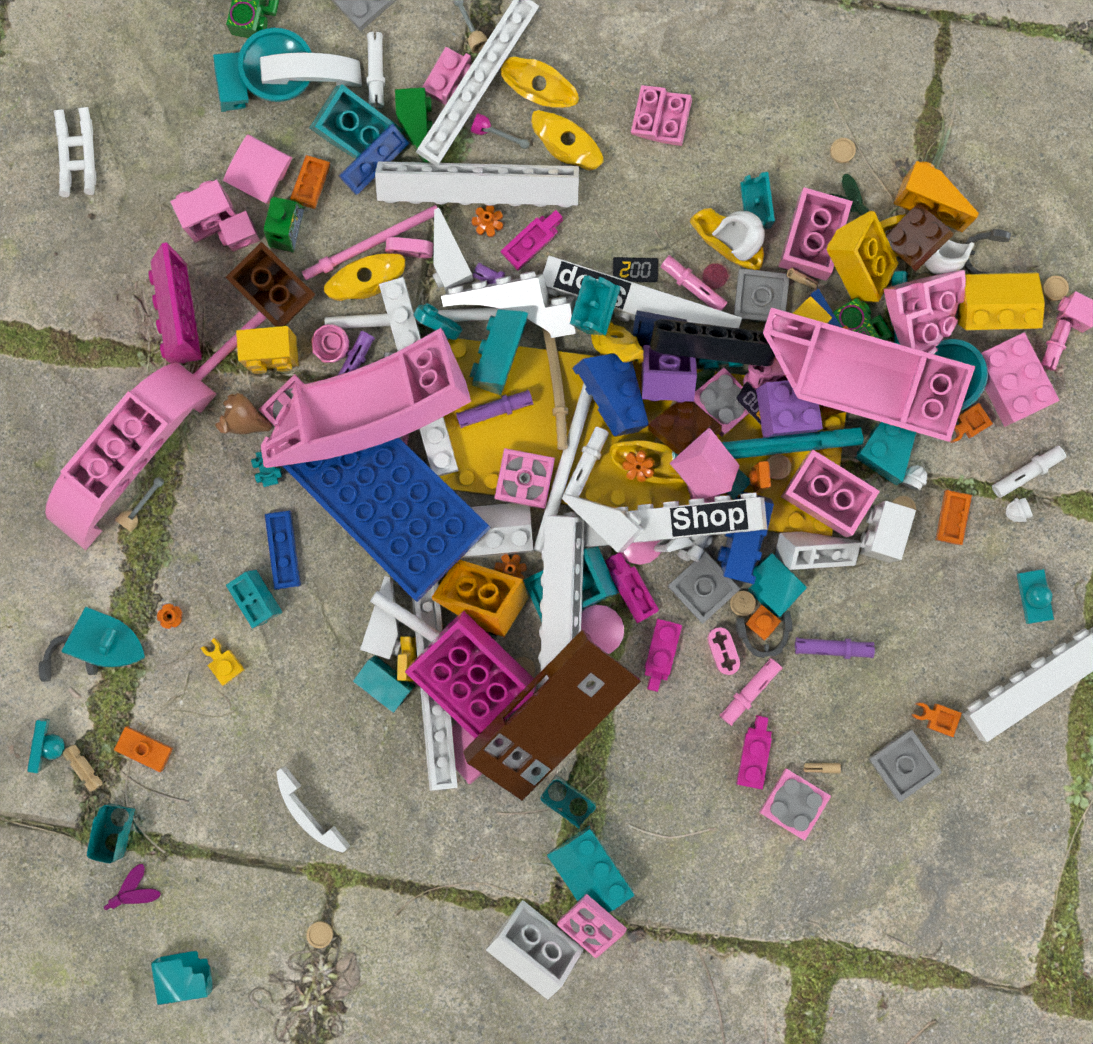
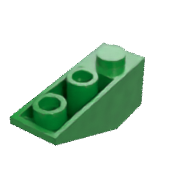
M425 88L395 89V106L398 122L417 151L433 126L432 120L428 121V112H432L431 96L426 95ZM419 155L423 163H430L428 160Z

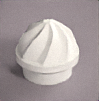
M910 466L906 470L902 484L910 489L920 491L922 486L927 484V473L922 466Z
M1015 498L1007 505L1006 515L1013 522H1027V518L1033 517L1026 498L1020 500Z

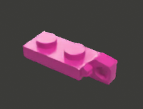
M557 210L547 218L543 215L540 218L536 217L500 251L501 254L519 271L558 233L555 228L563 221V217Z
M621 552L606 559L605 562L611 577L636 623L657 613L659 609L635 566L631 567L626 563Z
M661 619L656 620L644 667V675L650 676L647 686L648 690L658 692L661 679L667 681L668 675L671 672L682 625Z
M756 715L754 728L748 727L747 733H745L736 780L737 785L763 790L772 741V732L767 731V717Z

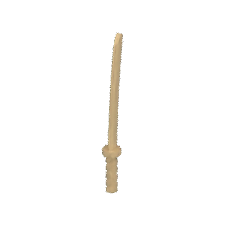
M542 328L554 395L555 408H553V416H556L557 449L565 450L568 448L565 421L566 415H568V408L565 407L555 338H551L550 333Z

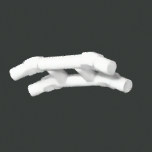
M88 107L78 108L82 136L69 137L64 110H53L59 151V195L62 197L70 195L72 183L70 171L84 170V193L93 195L95 192L96 170L93 126ZM83 146L84 160L70 161L69 147Z

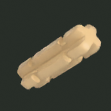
M69 746L63 751V756L67 761H71V767L81 781L84 780L86 782L84 785L90 792L95 791L102 785L101 779L98 775H94L95 771L85 757L79 755L81 752L77 746Z

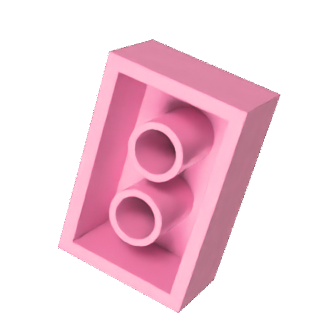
M803 187L796 203L778 267L787 270L793 268L805 275L826 281L834 268V264L826 250L828 243L833 238L836 230L846 225L853 201Z
M1025 332L981 353L988 368L985 390L1004 427L1060 401Z
M812 450L802 461L781 497L847 538L855 533L880 491Z

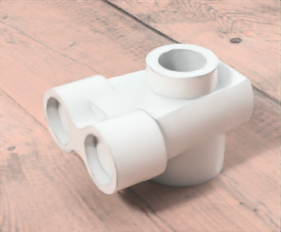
M711 535L688 537L693 544L681 548L677 554L678 557L685 561L693 560L698 562L704 552L703 549L707 548L713 540Z

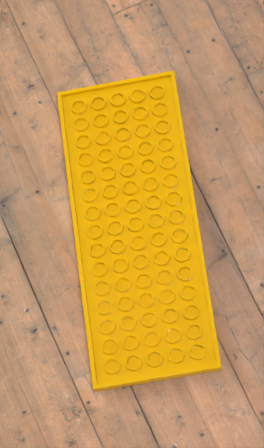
M459 338L457 340L448 339V343L466 381L471 402L443 416L459 471L440 476V478L454 491L495 496L504 448L553 457L555 461L547 497L548 502L563 450L557 449L556 416H553L555 404L547 350L518 346L502 395L506 394L508 397L529 389L534 405L514 410L510 415L505 413L461 428L456 415L457 412L459 413L501 399L502 395L472 386L474 378L469 376L474 362L478 364L482 355L478 354L481 341ZM557 351L565 407L568 408V415H566L565 419L566 436H568L584 383L579 374L576 375L572 368L582 359L596 356ZM632 361L642 396V363ZM696 369L695 391L718 372ZM730 373L743 387L745 375ZM592 397L565 490L583 454L581 452L583 446H587L595 427H599L609 432V435L600 452V460H596L579 496L580 498L613 508L628 507V511L638 510V505L653 504V508H663L664 502L679 501V506L689 505L691 498L687 488L688 485L685 482H639L636 477L630 480L626 477L627 472L615 465L610 456V449L614 444L627 441L654 442L656 436L646 426L637 433L614 437L599 413V407ZM642 399L648 422H651L670 407L672 400L651 401L649 399ZM846 412L826 417L821 416L823 429L817 432L844 429ZM749 413L723 437L718 434L717 438L721 442L763 438L762 427ZM842 447L814 450L840 466ZM810 451L781 454L786 456L791 463L789 475L781 480L770 478L771 487L763 493H757L759 496L771 498L774 503L768 531L777 533L808 532L832 536V528L781 497ZM655 453L649 454L647 458H653L655 462L653 467H657L661 462L659 455ZM772 455L738 458L735 460L740 465L739 469L750 479L751 468L758 462L767 461ZM749 484L744 492L753 493V486ZM726 493L720 494V496H728ZM563 499L561 500L560 504L568 505Z

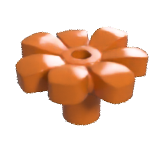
M489 205L486 206L485 211L482 207L477 208L475 211L478 217L472 218V225L478 226L476 233L483 235L486 231L488 237H494V229L501 231L503 228V223L499 221L503 218L501 211L494 213V206Z
M640 450L637 456L634 452L627 454V460L623 462L622 466L623 469L629 470L626 474L628 479L633 480L637 476L639 482H644L647 477L651 478L655 470L652 467L655 462L653 458L646 457L645 451Z
M505 554L501 557L503 563L497 562L495 564V570L524 580L521 572H525L527 566L524 563L519 564L521 560L519 555L515 554L510 559L509 555Z

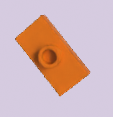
M306 155L290 200L298 202L302 206L315 209L330 169V162Z
M768 461L758 462L751 468L750 485L753 486V493H763L771 487Z
M950 490L944 491L936 541L963 545L972 495Z
M128 726L124 728L114 748V751L158 772L163 771L173 750L172 747Z

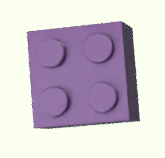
M643 345L644 360L641 370L642 399H649L651 401L672 400L676 402L694 401L697 378L696 358L657 353L650 348V345Z
M788 380L766 382L756 389L763 438L812 433L823 429L819 404L798 399Z

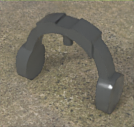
M992 229L990 232L970 237L965 244L975 243L983 239L1009 242L1011 233L1000 229ZM972 250L970 255H975V251ZM969 258L964 265L970 274H989L975 269L970 263Z
M785 611L782 614L783 634L781 641L771 650H769V644H764L765 651H760L753 648L749 643L743 617H737L735 620L738 638H742L746 648L754 656L761 658L767 656L774 657L783 652L782 649L787 643L789 632H792L790 611Z
M70 635L59 636L50 641L43 661L39 662L38 670L41 682L51 681L52 653L62 643L65 645ZM85 662L88 675H97L98 666Z

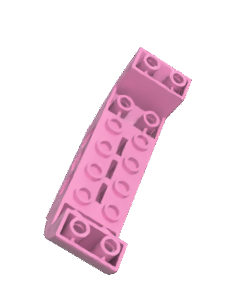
M178 362L164 366L149 375L124 395L60 471L61 474L54 484L46 504V518L84 550H87L102 532L96 526L98 521L191 410L195 409L201 413L217 394Z

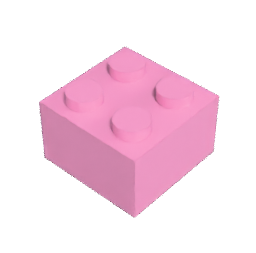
M217 180L203 182L199 185V188L191 192H182L176 196V199L170 201L182 228L195 243L220 232L221 228L218 222L237 215L229 196Z

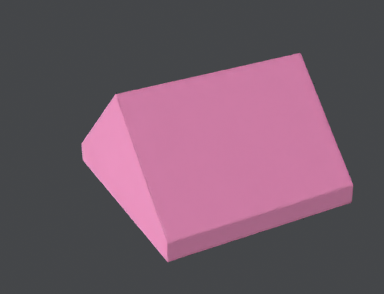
M710 428L670 462L671 466L699 499H706L730 492L740 466Z

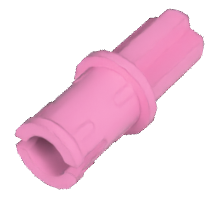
M1061 319L1057 321L1051 339L1046 341L1048 346L1041 362L1043 368L1056 371L1062 351L1067 348L1065 343L1072 327L1069 321Z

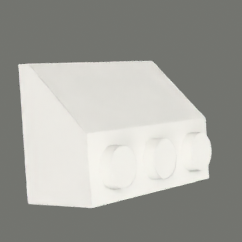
M508 503L471 507L491 528L461 559L534 552L530 506Z
M523 900L499 929L486 949L487 952L547 1000L563 986L584 948Z

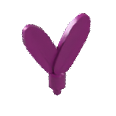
M138 864L129 872L118 895L108 900L104 910L115 909L121 904L149 903L160 897L161 893L156 889H136L145 872L143 864Z

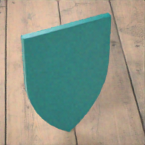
M86 606L61 650L64 654L101 667H122L145 658L139 639L126 624Z

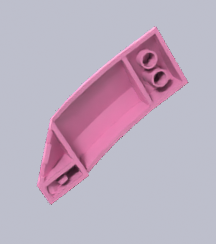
M440 328L390 356L351 372L300 386L295 384L291 391L293 394L288 406L283 405L274 421L276 425L270 438L265 437L261 444L263 465L266 468L330 459L354 453L411 433L470 403L471 399L466 381L444 331Z

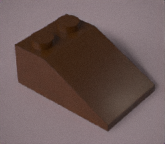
M262 241L225 277L275 327L286 326L316 296Z

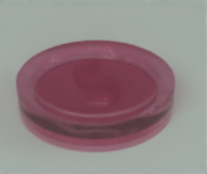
M716 263L708 265L702 274L703 282L711 289L723 287L728 278L726 269Z

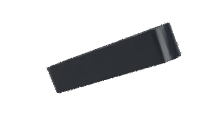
M658 319L654 322L650 348L657 353L756 366H771L774 363L775 354L762 331L669 319Z

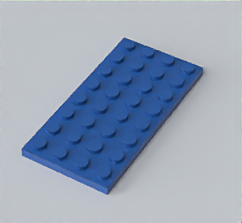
M400 438L330 459L283 466L416 602L491 528Z

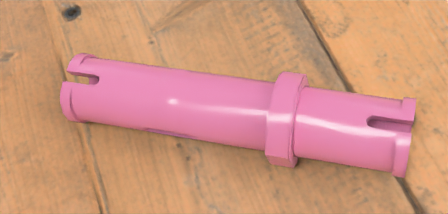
M669 255L662 263L661 268L676 279V283L679 286L683 285L710 308L722 311L728 304L726 300L692 274L693 270L689 267L686 269L672 256Z
M769 658L739 694L735 693L733 696L734 700L719 716L732 726L746 709L749 710L752 707L751 703L783 668L775 660Z

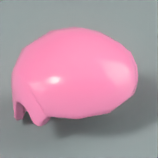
M335 324L322 325L315 330L311 339L313 354L324 363L340 361L346 356L350 346L346 332Z

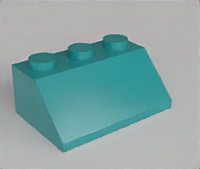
M498 309L496 316H490L486 330L490 331L488 339H482L478 354L482 355L479 364L474 362L469 376L474 378L472 386L502 395L526 326L527 312Z
M590 825L547 854V857L577 901L587 894L609 913L635 896L633 889Z

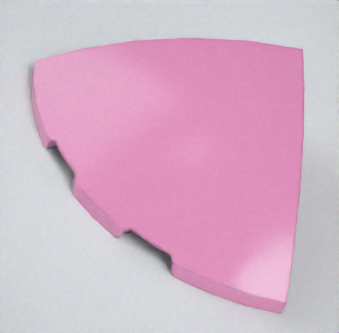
M965 270L933 275L884 289L890 319L900 345L930 354L938 351L936 346L943 338L951 335L958 322L955 315L958 305L964 302Z

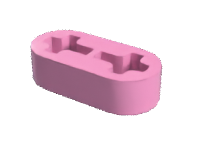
M389 237L386 239L385 252L388 254H401L406 257L431 258L434 244L427 240Z
M725 628L712 629L708 634L707 641L716 668L722 674L732 675L738 671L740 660L731 634ZM716 632L726 636V639L723 640L724 650H721L718 643H713L712 639L716 637ZM726 652L728 659H734L735 662L731 665L732 669L730 671L726 667L722 668L721 663L724 662L722 654Z

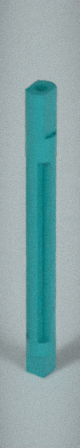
M861 427L721 443L734 459L862 445L864 437ZM672 452V457L674 460L678 455L675 452Z

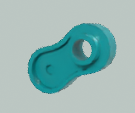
M431 304L418 305L413 314L423 325L434 330L441 328L447 340H457L463 331L459 324L439 314L438 309Z

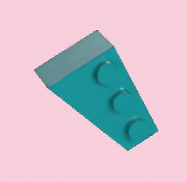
M878 421L854 458L894 485H898L904 481L916 432Z

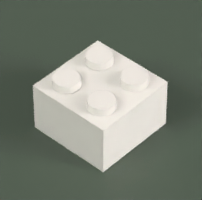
M888 501L870 508L866 517V523H869L866 533H862L859 541L862 548L860 554L888 563L902 560L916 510Z

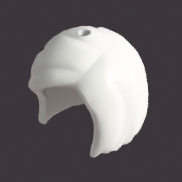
M736 211L722 220L717 229L712 233L713 236L732 249L731 253L741 261L752 258L761 248L765 238L761 220L749 211Z
M948 240L924 265L935 275L961 270L969 258L974 243L960 244Z

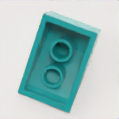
M343 84L334 87L309 129L355 159L390 124H394L401 133L403 131L401 127Z
M598 546L586 548L583 552L582 610L619 593ZM543 570L523 580L541 622L540 603L543 599L541 576Z

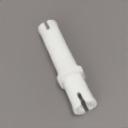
M374 32L367 33L368 104L374 108L376 100L378 108L385 106L383 89L385 78L383 77L382 55L383 34L380 32H376V40H374Z
M595 427L587 446L582 448L581 452L583 454L563 496L565 494L580 496L596 460H600V452L609 432Z
M1056 446L1041 456H1034L1030 463L992 485L994 493L997 497L1002 498L1039 474H1046L1049 468L1066 458L1064 450L1060 446Z

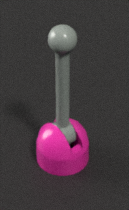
M477 113L470 132L477 135H485L491 132L520 144V147L523 149L529 147L530 143L527 139L521 140L491 127L489 118Z

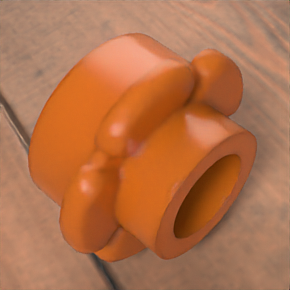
M165 604L158 611L157 620L161 622L160 625L165 629L175 628L182 621V611L178 606ZM168 614H171L172 618L169 619L167 617Z

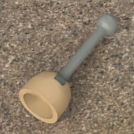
M454 0L455 6L459 7L471 32L468 38L469 47L473 53H480L488 38L483 32L475 31L463 6L464 1Z
M155 478L153 486L132 511L126 510L121 512L115 521L132 532L138 524V511L158 487L163 486L164 481L162 478Z

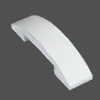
M285 53L260 57L262 84H287L291 80L336 82V85L343 84L344 86L352 87L362 86L360 61L352 58L323 53Z
M286 766L280 768L277 771L279 788L287 808L299 825L323 845L342 853L347 850L350 845L336 827L333 826L325 832L294 794L301 787L296 778Z

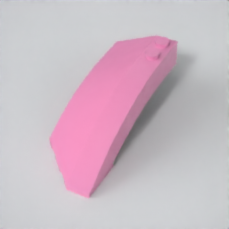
M775 308L770 309L763 334L798 399L950 442L975 366Z

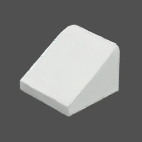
M689 538L660 540L654 547V550L656 552H671L691 546L693 543Z

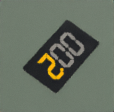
M614 257L613 276L630 282H657L658 259Z
M746 382L737 395L736 400L762 426L757 392Z

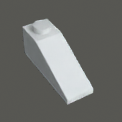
M437 208L434 210V268L436 273L433 274V278L438 288L444 287L445 292L448 293V288L465 285L473 281V276L440 209Z
M565 494L562 497L616 552H624L644 531V528L640 525L642 521L631 511L627 513L626 511L573 495Z
M784 532L779 534L775 556L790 570L855 566L861 542L808 532Z
M384 576L379 592L396 603L393 579ZM375 605L360 650L387 659H393L394 655L398 656L401 649L399 621Z

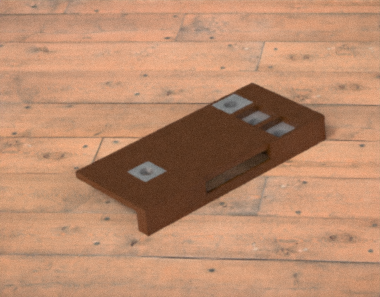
M581 630L463 751L466 762L523 801L641 680L597 646L588 633ZM547 675L549 679L505 722L504 718ZM591 680L595 681L593 686H586L587 682Z

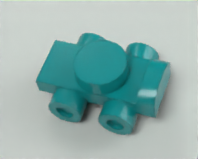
M262 452L255 453L256 458L251 459V463L254 469L259 468L260 471L255 473L256 482H262L264 488L279 484L278 478L282 477L280 467L266 468L263 465Z

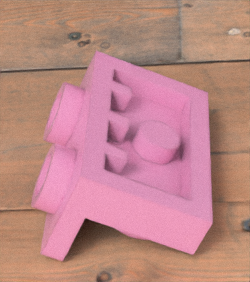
M445 47L422 87L425 88L426 95L446 105L471 67V55L466 53L462 56Z

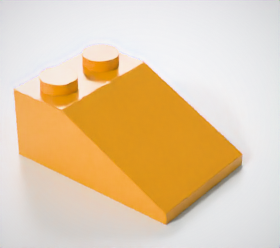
M925 161L915 162L904 177L893 203L909 211L920 203L943 224L962 233L979 215L978 211L942 171Z
M459 560L448 571L432 595L433 601L457 615L465 611L484 631L505 637L529 598L523 579L463 560Z

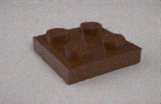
M918 203L886 234V237L893 252L916 272L954 234L945 224Z
M693 401L676 402L648 423V430L677 455L684 451L708 428L716 436L722 431V425Z

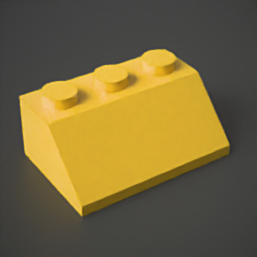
M869 211L837 229L826 250L852 300L859 298L860 301L879 302L898 265V261L875 211Z
M1039 273L965 274L964 302L959 304L958 311L959 326L965 330L1043 328L1045 302Z

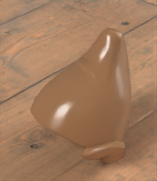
M240 393L230 394L228 399L223 402V405L226 407L224 416L221 415L220 422L215 424L221 433L226 434L228 432L250 434L270 431L272 428L271 422L265 419L248 398Z

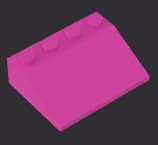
M167 242L162 243L150 261L152 270L148 271L150 283L155 288V294L152 295L153 305L159 314V319H156V326L163 339V343L160 344L161 355L170 364L202 360L187 263Z
M462 611L405 670V673L474 738L534 679L465 611ZM536 686L504 718V720H506L511 714H513L523 703H525L534 694Z

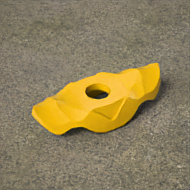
M509 57L500 68L504 81L519 95L534 103L547 107L562 108L574 106L579 101V96L574 86L556 69L546 63L535 59ZM537 76H543L546 80V87L541 91H536L532 85L534 78Z
M540 110L533 111L531 119L532 128L535 134L542 140L546 149L556 159L566 164L580 166L585 170L597 169L604 162V157L597 144L583 128L562 116ZM570 132L575 136V142L572 145H564L561 142V136L564 133Z
M706 208L690 218L689 222L702 239L727 260L750 270H760L764 258L762 246L752 258L741 261L731 253L732 249L712 235L722 220L726 218L725 216L719 215L712 208Z
M375 254L353 261L339 270L324 285V292L329 298L336 301L366 299L381 293L379 284L395 280L402 275L405 269V258L401 254ZM367 268L372 272V277L367 282H361L357 277L359 270Z
M610 321L606 335L591 334L592 344L600 354L608 355L614 353L622 362H630L638 359L639 363L643 362L644 350L639 345L637 338L624 327L614 325Z
M627 441L616 443L610 449V456L615 465L626 472L629 470L623 469L622 465L627 460L626 456L629 452H634L637 456V453L643 450L646 452V457L652 453L659 455L661 462L657 467H652L655 472L651 478H646L648 482H685L671 466L670 462L673 460V451L666 445L649 441Z

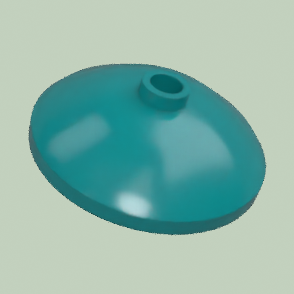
M267 28L250 36L243 44L238 57L239 73L248 90L257 97L271 102L288 101L302 94L311 81L289 80L287 84H262L260 57L285 53H312L303 38L283 28Z
M957 339L942 340L936 346L938 351L934 355L975 366L960 410L962 411L971 406L983 393L988 379L987 364L983 355L972 344Z

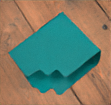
M771 553L755 566L753 575L756 576L755 584L748 588V592L772 614L780 618L807 587Z
M557 775L553 777L540 796V800L579 829L580 824L582 825L584 820L596 809L594 801ZM554 783H561L566 787V796L561 801H554L549 796V787ZM575 798H582L587 803V811L582 816L573 815L569 809L571 801Z
M112 803L99 808L97 816L93 819L87 849V857L89 859L110 864L125 856L135 808ZM117 808H123L129 814L124 826H116L111 821V814ZM115 833L118 834L115 852H111L106 848L105 840L110 834Z
M197 951L162 956L151 962L157 1005L206 998L213 990L211 967L208 965L206 958H198Z

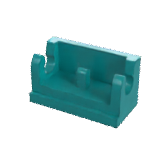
M240 52L213 54L221 112L246 108L245 103H249L247 87L244 85L238 69Z
M761 172L759 177L751 178V175H747L744 177L743 182H740L743 211L755 214L761 220L764 230L771 229L775 218L769 173Z
M584 276L569 324L586 334L606 335L621 287L602 277L596 280L591 276Z
M257 570L246 571L226 584L227 589L252 629L268 623L269 619L283 613Z
M376 655L367 661L353 680L355 684L393 713L401 706L415 687L411 682L397 681V671Z

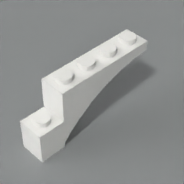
M535 271L522 273L519 279L511 280V276L497 278L496 283L488 285L487 281L476 282L472 284V288L463 289V285L448 288V293L441 296L443 306L469 304L527 312V319L548 331L551 338L576 334L579 331L578 328L569 324L575 307L574 299L566 300V297L552 299L550 304L544 275H536Z

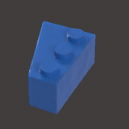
M616 354L584 358L572 368L576 375L579 374L586 385L585 390L588 395H592L597 403L598 411L614 437L637 433L648 426L649 422L632 361L622 362Z
M740 494V497H739V498H738V497H735L734 500L741 499V494ZM759 495L757 497H762L765 501L767 530L724 534L727 537L725 546L721 545L717 560L720 561L724 577L750 584H755L756 576L753 575L756 561L761 559L762 552L759 551L763 538L767 535L774 506L771 498Z

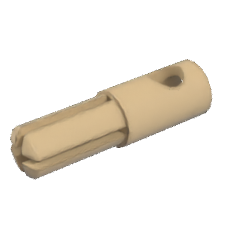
M793 268L787 271V277L811 289H815L818 286L816 280Z
M805 763L804 772L841 773V764Z

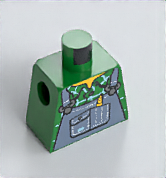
M271 198L264 225V234L270 248L294 253L305 209L304 206L287 199Z

